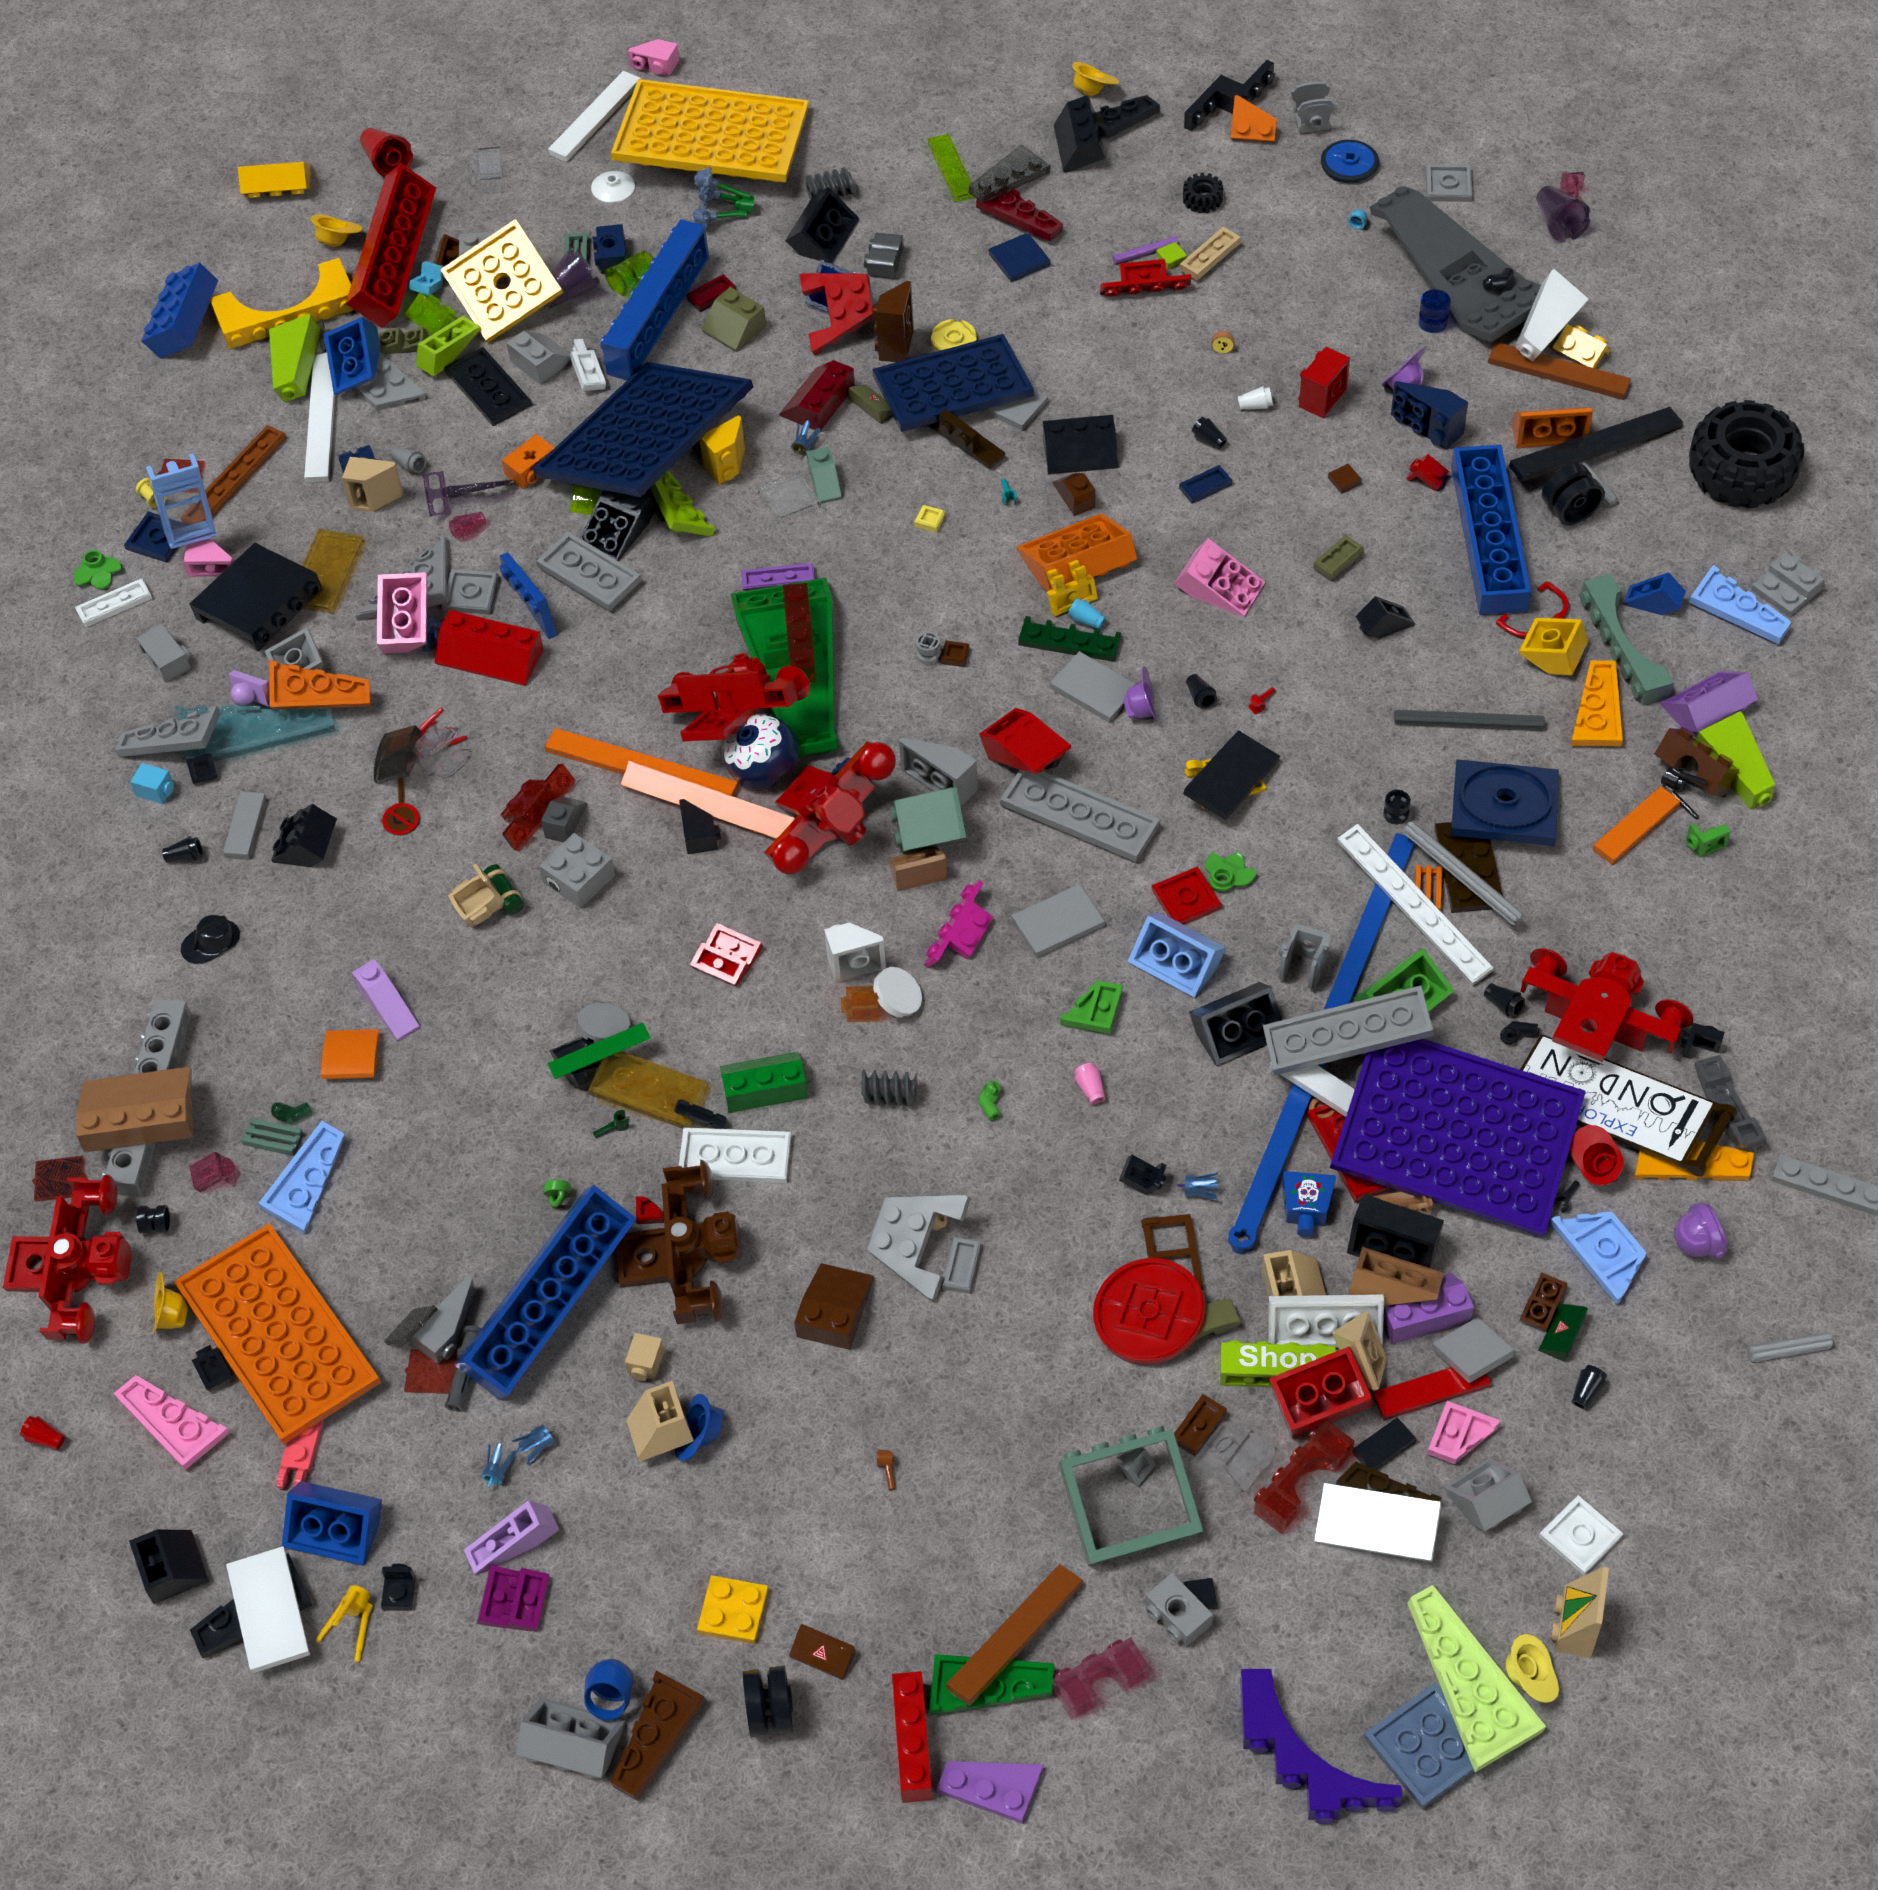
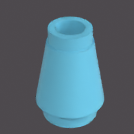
M1077 598L1068 612L1073 621L1093 628H1101L1106 620V617L1085 599Z

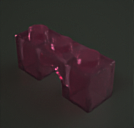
M1131 1637L1125 1641L1122 1639L1117 1640L1099 1655L1096 1653L1084 1658L1080 1665L1072 1669L1070 1667L1065 1668L1055 1675L1053 1691L1070 1720L1097 1706V1695L1092 1688V1684L1098 1678L1109 1677L1114 1679L1122 1691L1149 1678V1666Z

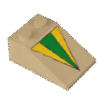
M1601 1567L1566 1584L1562 1595L1557 1594L1554 1612L1560 1613L1558 1623L1553 1622L1550 1640L1556 1641L1555 1651L1591 1658L1602 1626L1609 1568Z

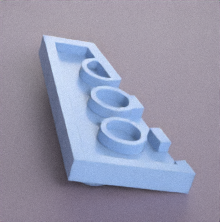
M321 1121L258 1203L259 1208L305 1234L345 1139L344 1133Z

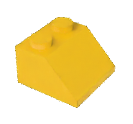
M739 415L708 431L700 439L703 467L719 485L725 481L732 480L740 471L745 452L742 419Z
M1535 618L1519 650L1520 655L1548 674L1573 675L1588 643L1582 619Z

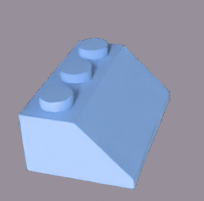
M1158 912L1147 916L1127 962L1195 998L1217 970L1226 947Z

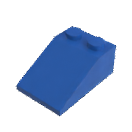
M360 317L324 333L333 393L335 395L375 379L381 348L376 326Z

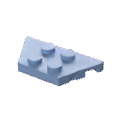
M1612 1211L1600 1212L1596 1215L1578 1214L1576 1218L1561 1219L1560 1216L1553 1217L1550 1223L1551 1226L1616 1304L1620 1303L1647 1254L1646 1251Z

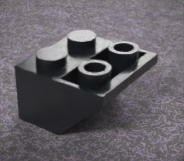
M313 803L304 809L298 810L290 818H285L280 825L281 833L279 839L273 845L274 854L271 861L279 864L312 867L324 860L337 818Z
M157 1529L129 1540L145 1591L153 1604L209 1582L192 1530Z

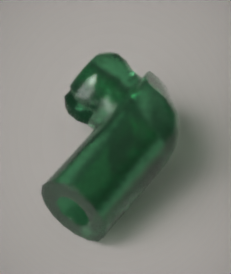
M275 1102L271 1106L272 1116L288 1124H293L312 1114L307 1102L296 1107H291L282 1102Z

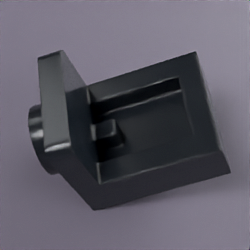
M1693 1023L1690 1032L1684 1031L1680 1046L1685 1048L1682 1057L1688 1058L1692 1046L1718 1053L1725 1032L1713 1026Z
M1132 1154L1126 1160L1119 1181L1144 1195H1149L1155 1189L1159 1190L1163 1186L1166 1179L1164 1172L1167 1165L1161 1162L1154 1167Z

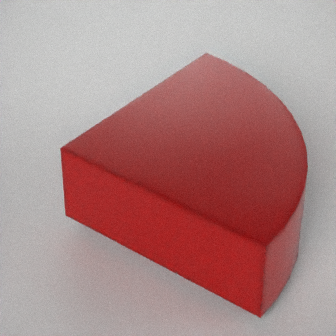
M636 1196V1224L664 1223L662 1211L655 1203L647 1197Z

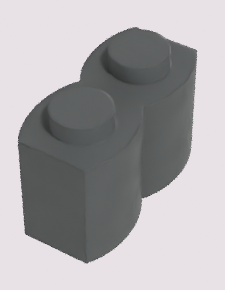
M876 232L874 239L869 241V254H865L864 268H867L868 275L895 278L904 249L903 235Z

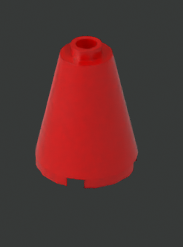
M367 128L362 132L360 143L378 174L386 177L399 163H402L407 168L411 166L413 160L411 144L404 137L375 128Z

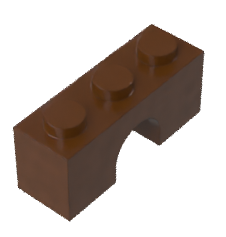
M1684 727L1680 729L1669 728L1654 755L1673 768H1685L1694 757L1698 763V773L1696 776L1707 780V784L1694 783L1711 795L1724 796L1739 772V769L1732 765L1733 760L1723 754L1718 755L1713 752L1714 747L1702 740L1699 742L1693 738L1694 733Z

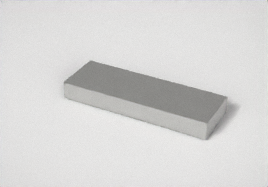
M240 791L223 850L225 858L250 859L266 802L265 793Z

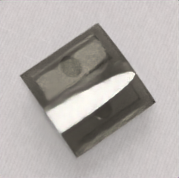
M416 725L383 735L374 764V782L376 784L409 776L419 757L412 751L422 733Z

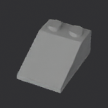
M901 738L899 740L901 771L932 792L957 787L961 807L978 791L977 761L971 754L964 753L959 748L908 738Z

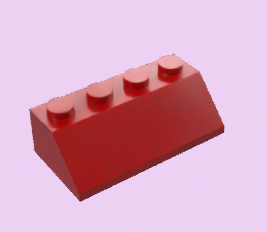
M449 610L440 627L434 662L437 665L526 686L544 648L540 631Z

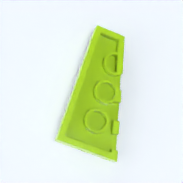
M668 470L650 489L670 530L713 536L716 530L712 524L707 525L704 521L706 516L701 510L696 511L692 506L693 500L689 495L680 491L682 486Z

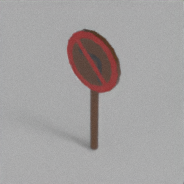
M402 764L398 765L399 803L389 807L382 818L384 829L390 834L400 836L414 831L420 821L418 810L414 806L404 803Z

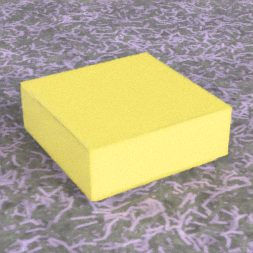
M923 505L914 522L915 527L937 533L946 516L945 510Z

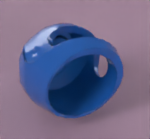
M613 1658L604 1659L596 1663L588 1671L585 1678L584 1703L587 1710L593 1716L601 1720H613L620 1717L627 1709L631 1699L634 1675L626 1664ZM591 1691L604 1700H624V1703L614 1710L601 1709L592 1701Z

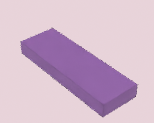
M813 563L741 570L743 591L815 579Z

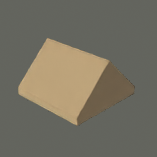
M1367 1311L1332 1333L1339 1350L1350 1347L1367 1388L1378 1390L1387 1357L1371 1315Z

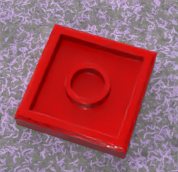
M1198 866L1152 885V891L1168 917L1183 925L1222 909L1221 902Z

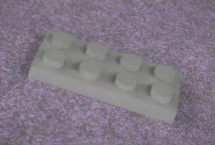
M569 531L537 560L538 568L609 611L641 582L640 574Z

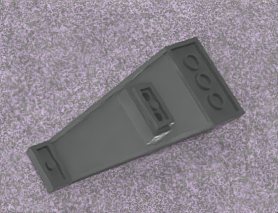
M1406 186L1398 187L1393 193L1380 198L1377 203L1370 206L1371 215L1385 219L1389 223L1461 331L1493 342L1527 320L1541 285L1522 277L1419 191ZM1505 268H1511L1514 271V276L1504 289H1492L1490 291L1484 289L1483 280L1487 276L1501 274Z

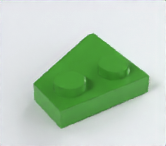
M1097 980L1089 988V991L1075 1002V1006L1067 1014L1063 1013L1061 1015V1025L1110 1034L1123 993V985Z

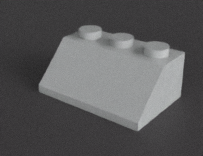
M541 1698L521 1721L516 1755L525 1757L531 1762H544L554 1765L555 1768L560 1770L577 1771L589 1778H602L611 1766L626 1720L618 1718L601 1720L593 1716L588 1710Z

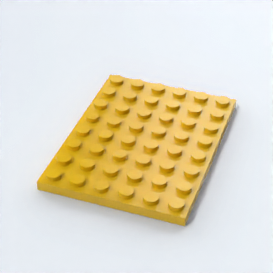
M638 79L613 145L611 160L621 163H636L644 166H660L667 169H684L686 171L704 170L705 167L712 168V174L786 182L809 109V100Z

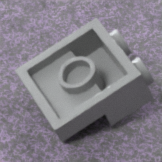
M1785 552L1770 565L1769 571L1752 584L1751 591L1788 617H1791L1821 591L1824 578L1818 569H1810L1805 566L1798 555L1791 556Z

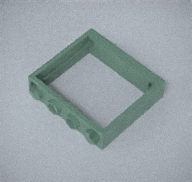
M1161 1426L1148 1430V1436L1137 1439L1136 1434L1122 1437L1119 1439L1120 1444L1109 1447L1108 1442L1097 1444L1091 1447L1092 1452L1081 1455L1080 1450L1064 1454L1065 1460H1061L1058 1463L1088 1566L1203 1532L1173 1429L1165 1431L1164 1427ZM1165 1441L1189 1523L1096 1550L1072 1468Z

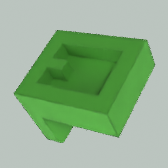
M1692 824L1689 826L1686 842L1688 847L1693 851L1695 850L1701 858L1726 847L1730 830L1723 824L1717 828H1709L1702 833L1696 824Z

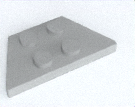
M379 353L375 379L352 388L377 411L391 406L405 405L407 400L419 398L420 401L427 399L426 393L381 353Z

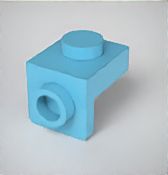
M427 261L423 262L421 275L410 280L409 289L416 291L422 296H430L441 289L443 286V273L440 269L443 266Z

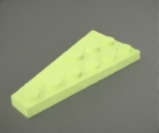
M1431 1585L1410 1597L1407 1604L1475 1773L1543 1733L1546 1728L1545 1724L1437 1589Z

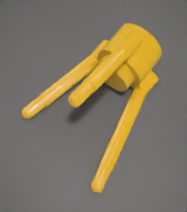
M351 1585L339 1606L317 1636L316 1642L320 1643L331 1627L337 1626L345 1614L356 1617L359 1613H362L354 1658L356 1663L360 1662L368 1617L373 1607L372 1604L368 1603L371 1594L360 1586Z

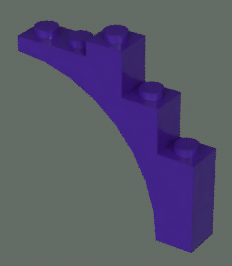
M1241 1669L1240 1692L1243 1749H1250L1253 1753H1265L1268 1749H1274L1275 1784H1283L1285 1788H1298L1301 1784H1306L1308 1820H1315L1318 1824L1333 1823L1334 1820H1339L1341 1808H1346L1349 1812H1359L1364 1810V1808L1377 1807L1378 1811L1389 1812L1395 1810V1807H1400L1402 1800L1401 1785L1375 1783L1353 1777L1331 1766L1308 1748L1294 1732L1282 1712L1275 1693L1271 1669Z

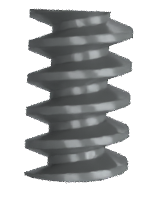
M845 167L841 168L840 174L834 169L832 170V176L828 171H825L823 178L819 173L815 174V179L811 175L806 177V189L810 200L812 196L828 187L837 196L838 191H841L842 195L846 196L847 189L850 190L852 195L855 194L852 175Z
M863 1069L861 1095L866 1104H869L872 1097H874L875 1103L880 1105L884 1097L887 1105H891L895 1098L897 1105L901 1106L906 1098L907 1105L912 1107L917 1095L918 1075L916 1073L914 1079L910 1080L909 1073L905 1072L903 1079H899L898 1072L895 1071L892 1079H889L887 1071H884L882 1077L878 1078L876 1070H873L871 1077H867L866 1070Z

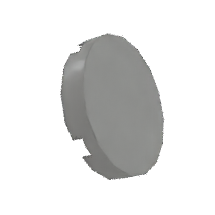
M608 1003L587 1005L580 1011L577 1017L578 1032L586 1040L588 1038L594 1040V1043L630 1028V1019L626 1012Z

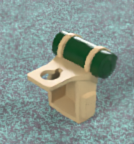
M475 863L473 867L479 875L471 880L466 879L448 895L456 911L471 927L488 919L495 911L501 908L511 915L521 911L525 905L521 894L516 891L509 881L507 873L498 864L491 865L483 871Z

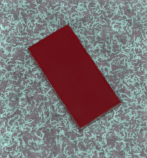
M722 274L688 293L687 300L699 312H702L712 306L715 299L729 287L736 291L737 287Z

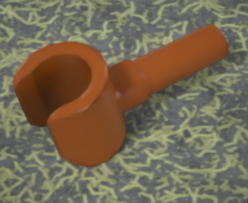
M878 1450L877 1466L886 1467L888 1490H895L893 1453L890 1450Z

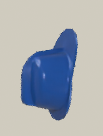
M697 1394L689 1403L686 1419L694 1442L675 1448L676 1457L680 1461L691 1459L700 1446L709 1445L720 1434L724 1411L711 1405L704 1394Z

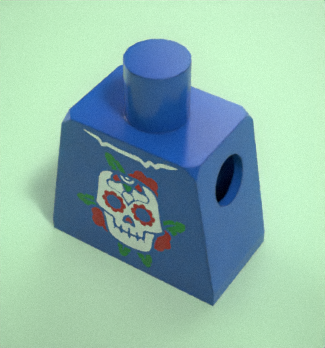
M1283 1171L1282 1193L1286 1222L1298 1224L1297 1234L1299 1236L1311 1237L1314 1234V1225H1326L1334 1195L1336 1175Z

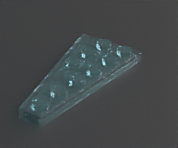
M175 706L178 721L186 719L187 714L198 712L199 715L208 713L206 706H197L196 709H185L184 706ZM222 706L219 709L221 714L206 748L184 751L186 759L211 753L213 762L336 730L330 708L271 710L262 709L261 706Z

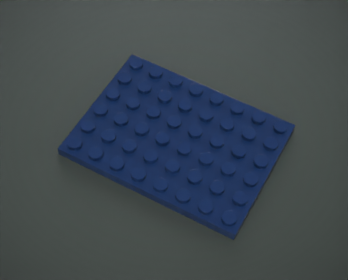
M646 362L533 468L536 477L641 497L684 454L689 452L690 448L702 439L724 415L730 412L754 387L751 379Z

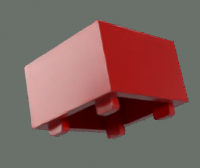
M1327 346L1322 351H1318L1315 355V360L1307 369H1303L1300 373L1299 407L1324 418L1347 390L1350 357Z

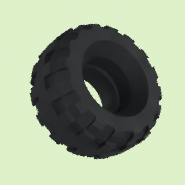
M1744 400V402L1739 403L1736 401L1728 402L1722 408L1720 406L1716 407L1705 415L1703 421L1699 422L1695 429L1689 452V467L1701 490L1709 492L1712 499L1718 502L1729 503L1728 506L1737 508L1739 505L1747 506L1748 508H1758L1763 503L1769 505L1783 497L1785 493H1788L1794 486L1796 479H1798L1804 457L1802 435L1796 423L1791 422L1789 419V415L1782 410L1774 409V406L1770 404H1759L1752 400ZM1732 447H1746L1762 454H1744Z

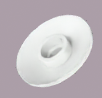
M621 171L602 173L594 179L591 185L593 196L605 203L624 201L635 190L634 179L629 174Z

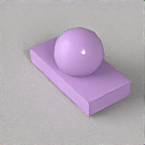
M236 670L228 674L232 686L230 696L235 704L246 706L254 701L266 706L270 705L268 681Z

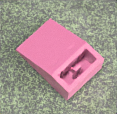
M1208 538L1194 551L1174 584L1195 599L1244 617L1265 584V581Z

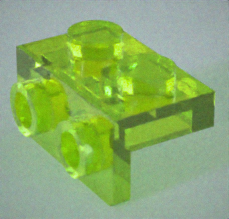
M419 292L405 313L407 317L418 325L424 326L432 335L458 319L454 316L456 311L446 304L444 307H441L439 305L441 300L432 294H429L427 297Z

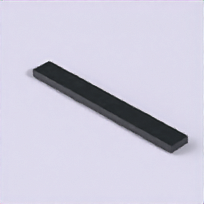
M1667 407L1510 460L1509 467L1518 479L1524 482L1559 470L1567 465L1580 463L1682 427L1683 421L1671 407Z

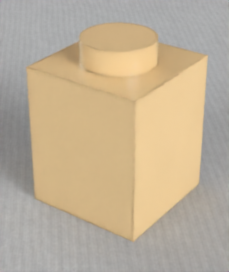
M639 1333L634 1334L625 1360L628 1375L639 1381H645L646 1379L655 1380L665 1351L662 1338Z

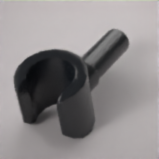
M1575 1180L1564 1193H1557L1553 1206L1556 1201L1561 1200L1565 1202L1561 1207V1212H1565L1569 1207L1571 1195L1579 1187L1580 1183Z

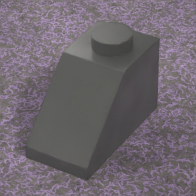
M564 796L550 801L541 820L545 838L564 843L574 833L587 802Z

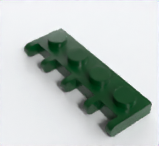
M1025 616L1018 639V646L1076 655L1080 651L1093 659L1114 662L1122 632H1116L1115 637L1101 635L1100 628H1095L1093 633L1076 630V624H1071L1070 628L1066 629L1052 626V620H1047L1046 625L1031 623V617Z

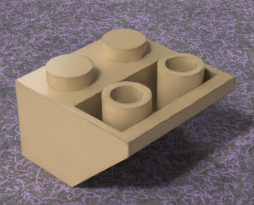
M357 457L349 458L342 480L350 509L374 512L403 496L404 493L396 462Z
M1293 1250L1263 1254L1262 1273L1268 1298L1269 1296L1326 1295L1316 1258Z
M673 1381L645 1390L626 1420L639 1462L694 1442Z

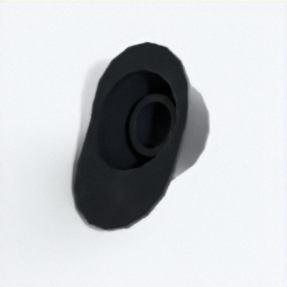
M224 915L205 916L197 924L196 930L191 932L182 942V957L187 962L193 964H204L236 945L240 939V930L234 922L227 920Z

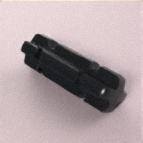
M682 1099L677 1101L674 1109L675 1113L682 1116L688 1115V1118L705 1125L711 1124L716 1129L724 1128L727 1121L725 1116L718 1113L715 1115L713 1111L695 1104L689 1105V1102Z

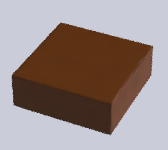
M1349 464L1328 473V479L1341 494L1361 485L1362 478Z
M945 640L940 659L941 664L965 667L970 644Z

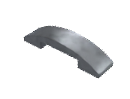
M1717 1055L1696 1061L1694 1066L1706 1098L1719 1104L1732 1105L1738 1111L1734 1120L1730 1121L1725 1129L1728 1137L1740 1149L1766 1142L1767 1138L1756 1118H1750L1730 1082L1731 1073L1722 1057ZM1714 1112V1114H1715V1116H1716V1118H1717V1120H1718L1719 1117H1720V1115H1718L1717 1113Z

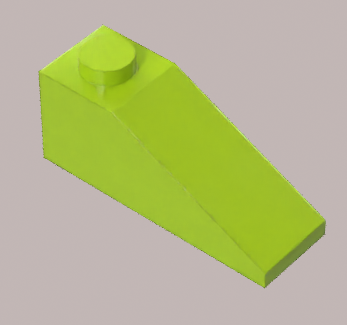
M461 316L418 343L416 366L434 377L445 370L444 367L451 364L480 331V326L465 316Z

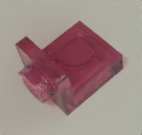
M1584 172L1562 173L1559 191L1564 208H1573L1579 191L1583 189Z
M213 1152L189 1166L193 1187L199 1192L206 1190L221 1180L229 1184L236 1182L234 1163L230 1158L217 1152Z

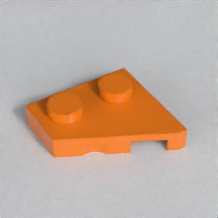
M1235 95L1230 138L1232 140L1275 143L1277 119L1240 96Z

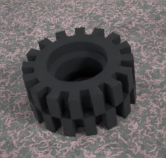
M1196 173L1193 174V178L1189 176L1187 181L1184 182L1183 203L1186 204V208L1191 207L1193 212L1197 209L1198 213L1202 214V210H1205V213H1209L1210 209L1215 211L1216 207L1219 208L1223 202V185L1221 180L1218 181L1217 176L1212 178L1210 173L1207 176H1204V173H1200V176H1198ZM1204 191L1208 192L1209 194L1201 195L1197 194V192Z

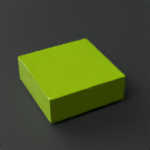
M1176 242L1156 250L1158 259H1165L1167 269L1179 265L1187 258L1186 253Z

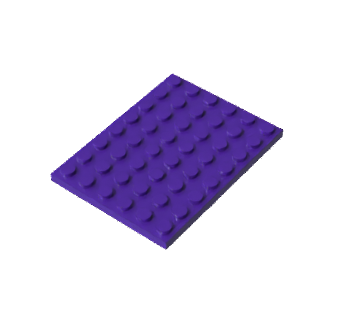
M1425 1039L1367 1052L1330 1168L1422 1198V1196H1426V1198H1432V1202L1543 1238L1586 1091Z

